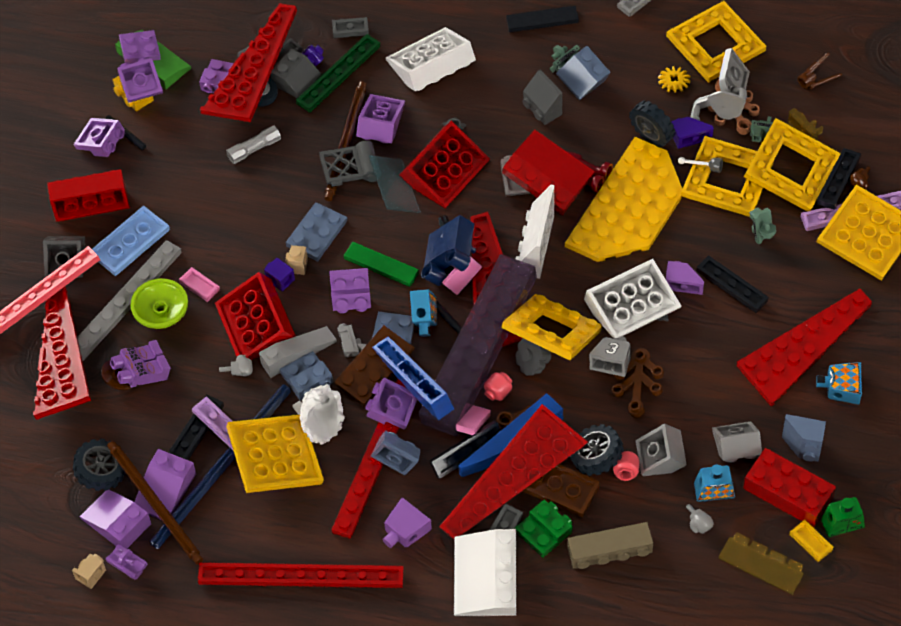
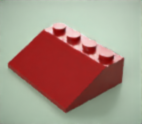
M450 121L399 176L413 189L441 207L446 208L485 166L490 158L453 121Z
M534 130L513 153L502 171V174L536 198L550 185H554V210L562 216L595 173L594 170L537 130Z
M260 272L215 302L236 356L245 355L246 358L253 360L260 357L259 352L271 345L296 337L272 280Z

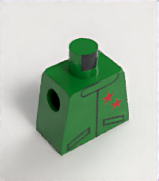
M856 497L844 498L841 501L829 504L821 518L828 537L865 528L864 514Z

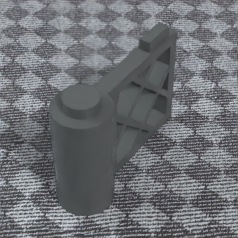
M362 141L352 147L319 152L327 185L331 184V187L340 186L342 182L360 179L374 182L381 176L371 141ZM352 153L353 158L349 161L342 156ZM332 156L336 160L331 164L325 161L324 157ZM339 161L347 165L343 170L335 166ZM352 167L357 170L358 174L351 175L346 171ZM334 170L340 173V175L330 178L329 173Z

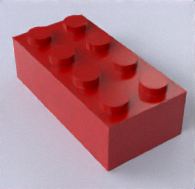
M121 169L47 183L49 199L56 222L129 209L128 195Z
M765 448L746 475L743 489L800 521L806 520L814 528L833 500L836 486Z

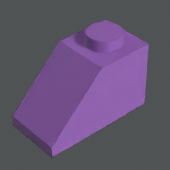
M668 261L666 281L672 291L703 295L704 281L687 263Z

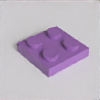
M154 30L119 34L125 63L129 62L132 64L145 57L148 59L152 58L153 61L160 60V52Z

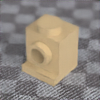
M291 245L289 253L287 252L286 264L294 270V274L305 275L308 261L306 247Z
M89 554L86 559L80 562L78 569L73 568L72 572L75 579L92 589L106 571L103 563L104 560L97 554Z

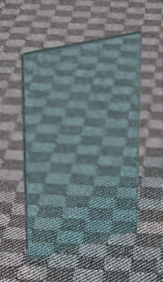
M369 156L387 210L419 213L420 210L412 187L399 176L405 169L402 159Z

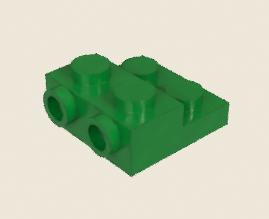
M545 500L530 511V515L515 527L516 533L542 558L572 534L571 519L565 514L563 516L557 512L558 508L553 502L550 501L548 503Z

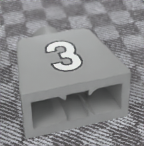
M624 336L618 339L603 338L589 354L590 370L626 376L630 361V343L627 342Z

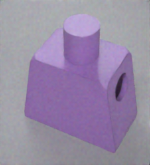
M401 498L384 523L385 531L388 534L383 538V542L389 548H392L397 542L404 547H409L432 529L431 519L404 498Z

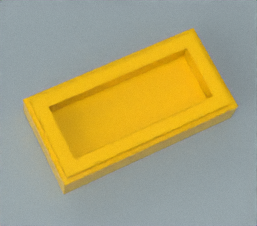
M803 520L790 531L789 535L818 562L833 551L834 547L806 520Z

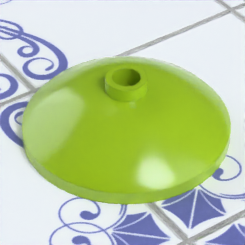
M160 278L147 281L137 288L131 298V311L134 318L141 325L153 329H162L176 324L182 319L188 308L186 291L179 283L170 279Z

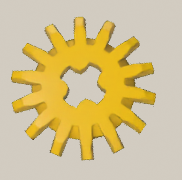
M672 66V71L667 67L665 68L666 71L660 72L662 75L658 76V79L662 80L658 81V83L663 84L662 89L667 87V92L674 90V93H677L678 89L682 92V87L688 88L686 83H690V80L687 79L690 78V75L686 74V70L680 72L681 67L677 71H675L674 66ZM677 76L678 81L675 80L672 82L671 77Z

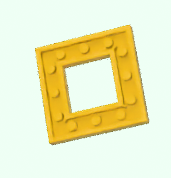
M725 1L666 32V37L707 82L720 76L725 52L712 58L694 39L695 37L720 24L738 43L732 49L743 63L765 52L767 47Z
M775 118L744 177L803 210L811 211L841 153ZM782 144L815 162L802 186L770 169Z
M704 136L695 161L709 162L712 158H723L724 162L748 168L757 151ZM692 165L681 191L682 197L750 217L749 212L756 208L764 189L763 187L747 178L741 193L706 184L711 172L709 166Z
M535 294L506 318L501 328L565 359L571 360L601 332L603 326L594 319H588L577 311H571L560 303H554L543 295ZM544 315L573 330L564 338H560L555 333L548 332L533 323Z

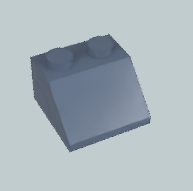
M586 46L576 53L556 74L577 99L581 100L602 84L609 76L610 71L592 50Z
M786 414L782 438L798 458L809 462H818L826 421Z
M385 431L379 437L370 457L406 475L418 463L420 449L412 442L400 439L397 434Z

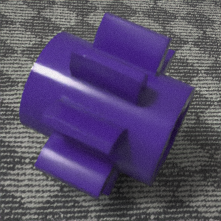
M311 44L302 53L306 55L314 66H317L324 59L322 55L324 50L319 45L315 47Z

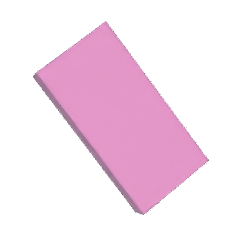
M471 256L470 264L466 270L461 272L454 268L442 282L456 295L461 292L482 268Z
M193 267L179 279L183 286L206 302L220 291V287Z
M473 405L456 424V430L474 436L491 416V410Z

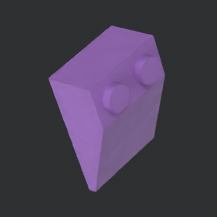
M370 94L358 117L356 137H361L364 140H376L384 144L392 143L396 136L405 101Z
M158 449L148 465L144 479L172 515L193 481L196 471L193 462ZM138 491L134 503L144 509L148 515L160 519L142 493Z
M111 490L105 491L80 516V519L115 546L120 544L126 549L151 525L149 515L144 509Z

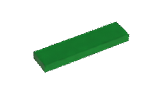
M355 242L351 243L344 254L345 260L368 268L373 272L411 287L419 274V269Z

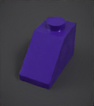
M691 117L678 118L671 121L675 129L673 139L678 149L701 143L704 136L713 138L714 128L712 125Z

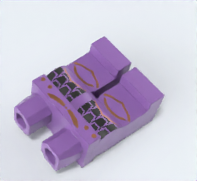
M157 340L149 341V344L146 346L121 349L120 354L111 357L110 361L112 369H122L117 374L119 383H129L131 388L137 385L167 380L171 369L165 356L162 355L163 352Z

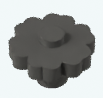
M524 338L518 343L519 351L516 352L515 356L516 364L520 366V371L525 375L540 374L545 368V364L550 362L551 352Z

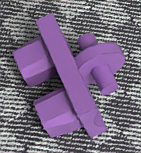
M120 544L106 558V562L134 580L138 579L148 565L146 561Z

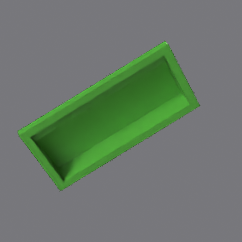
M120 41L115 44L116 50L123 57ZM157 41L160 60L153 62L161 86L167 89L187 73L191 66Z

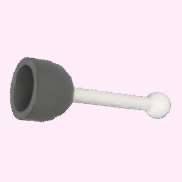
M684 157L678 159L679 164L709 166L711 171L721 173L723 168V158H712L709 162L687 160Z

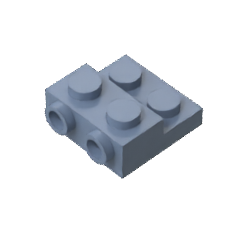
M314 351L280 369L281 375L300 401L310 389L326 384L330 386L333 383L331 372L324 362L318 359Z

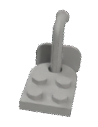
M732 48L725 50L719 76L721 91L694 101L691 118L700 121V109L709 106L722 119L728 120L741 115L747 99L746 87L750 71Z

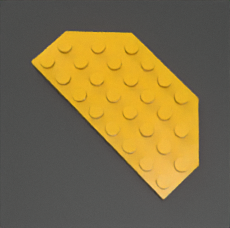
M634 137L566 240L565 247L596 262L605 261V258L613 256L617 258L629 255L637 250H649L682 198V186L668 151Z

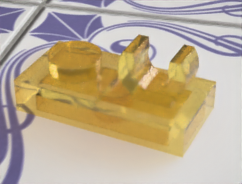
M795 108L789 111L787 123L817 140L818 135L823 132V126L815 128L817 121L808 122L805 115Z

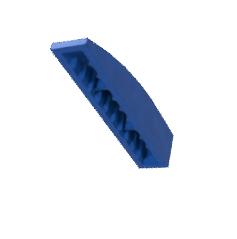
M387 336L373 346L374 351L394 375L437 420H440L454 410L448 394L391 338Z
M546 393L459 465V475L464 477L490 467L542 404L561 420H563V408Z

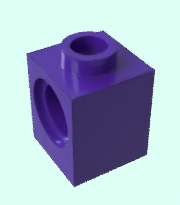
M279 258L269 262L264 269L265 276L269 277L274 286L282 292L295 280L294 270Z

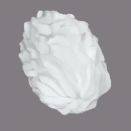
M327 384L324 386L320 385L306 392L300 409L301 427L304 433L307 434L310 442H319L321 445L338 435L337 432L342 429V422L345 419L340 393L331 390Z

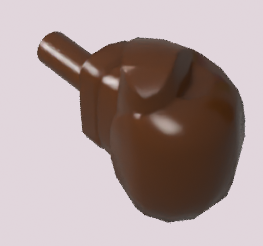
M867 166L865 169L860 168L852 173L849 179L853 187L858 185L863 189H867L869 187L867 183L869 176L867 173L871 168Z

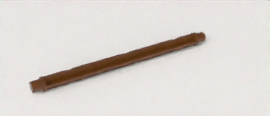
M360 81L355 89L338 149L350 146L360 107L366 93L365 88L367 84L363 81ZM339 161L335 166L343 169L344 163ZM332 170L330 178L338 177L340 173ZM331 184L327 185L324 197L326 201H332L333 196L336 194L337 186L331 187Z
M115 441L109 442L107 447L110 449V453L130 477L189 558L196 565L201 563L203 558L200 555V551L182 530L122 448Z

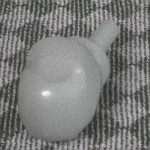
M238 355L236 361L231 362V366L219 367V372L231 371L232 375L249 376L253 371L252 360L246 358L245 355Z
M690 504L686 506L692 513L690 515V528L693 532L705 533L713 527L714 522L707 513L701 509L695 510Z

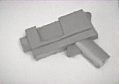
M343 323L338 326L337 330L342 341L344 356L347 358L357 356L359 351H362L367 344H361L360 338L355 339L351 325Z

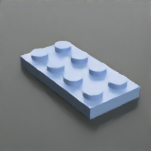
M143 205L92 250L100 258L98 262L113 275L117 276L170 230V227Z

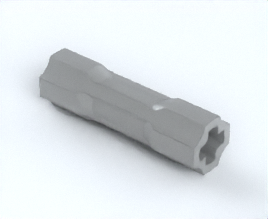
M272 125L253 138L227 149V156L232 164H236L251 153L281 140V135L275 125Z

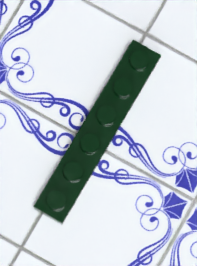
M366 34L296 99V104L311 113L381 47L380 42Z

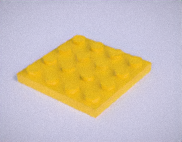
M856 185L816 242L882 281L901 254V210Z
M300 415L227 423V431L246 493L321 485L324 479L312 442H310V439L301 427Z

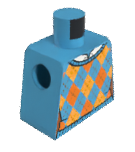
M429 289L410 291L412 322L419 327V336H431V326L437 325V297Z
M861 362L830 365L827 376L817 375L816 387L828 388L829 399L860 404L862 396Z
M716 464L712 467L700 469L694 482L697 502L735 498L729 466Z

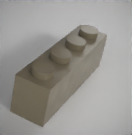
M644 522L570 537L567 540V548L573 569H584L590 565H603L613 560L623 561L633 556H646L653 552V541L648 523Z

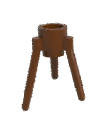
M829 52L818 62L814 61L804 73L798 76L797 80L801 87L813 89L820 84L842 76V73L815 82L817 77L813 71L830 55Z

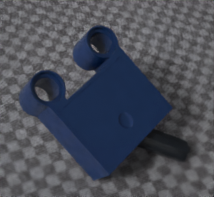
M446 215L440 216L438 218L440 228L429 234L421 277L436 286H440L446 278V271H444L446 268L452 266L461 272L466 270L471 261L470 252H476V248L471 245L474 223L461 215L449 221Z

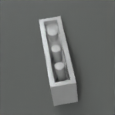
M326 326L275 343L259 352L261 365L270 378L280 374V369L312 351L315 354L336 343L337 339Z

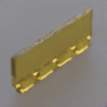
M738 532L734 538L729 537L719 555V559L793 595L804 575L801 572L803 564L790 559L786 565L784 564L786 556L774 550H771L769 555H766L768 547L754 540L748 546L750 538Z

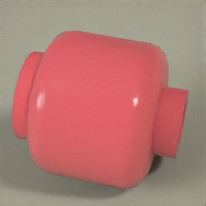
M494 372L484 383L486 391L484 394L492 401L494 399L502 401L512 391V379L504 372Z
M623 451L621 459L613 467V472L617 478L629 481L638 475L640 461L635 453Z

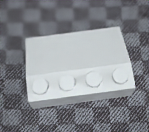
M446 27L386 57V61L403 82L414 91L422 90L430 83L438 82L440 78L451 75L456 70L467 67L476 60L470 41Z
M550 185L532 203L531 210H527L526 221L528 223L527 226H523L522 236L524 239L519 242L518 248L520 256H516L515 267L518 268V275L540 279L554 220V185Z
M653 259L587 290L584 297L594 317L613 339H618L682 307Z
M494 529L455 537L454 616H516V529Z

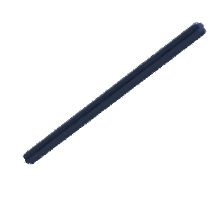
M285 384L281 385L253 419L269 418L290 394V388ZM230 447L172 514L178 524L184 520L236 458L234 451ZM165 524L150 540V544L156 549H159L172 534Z

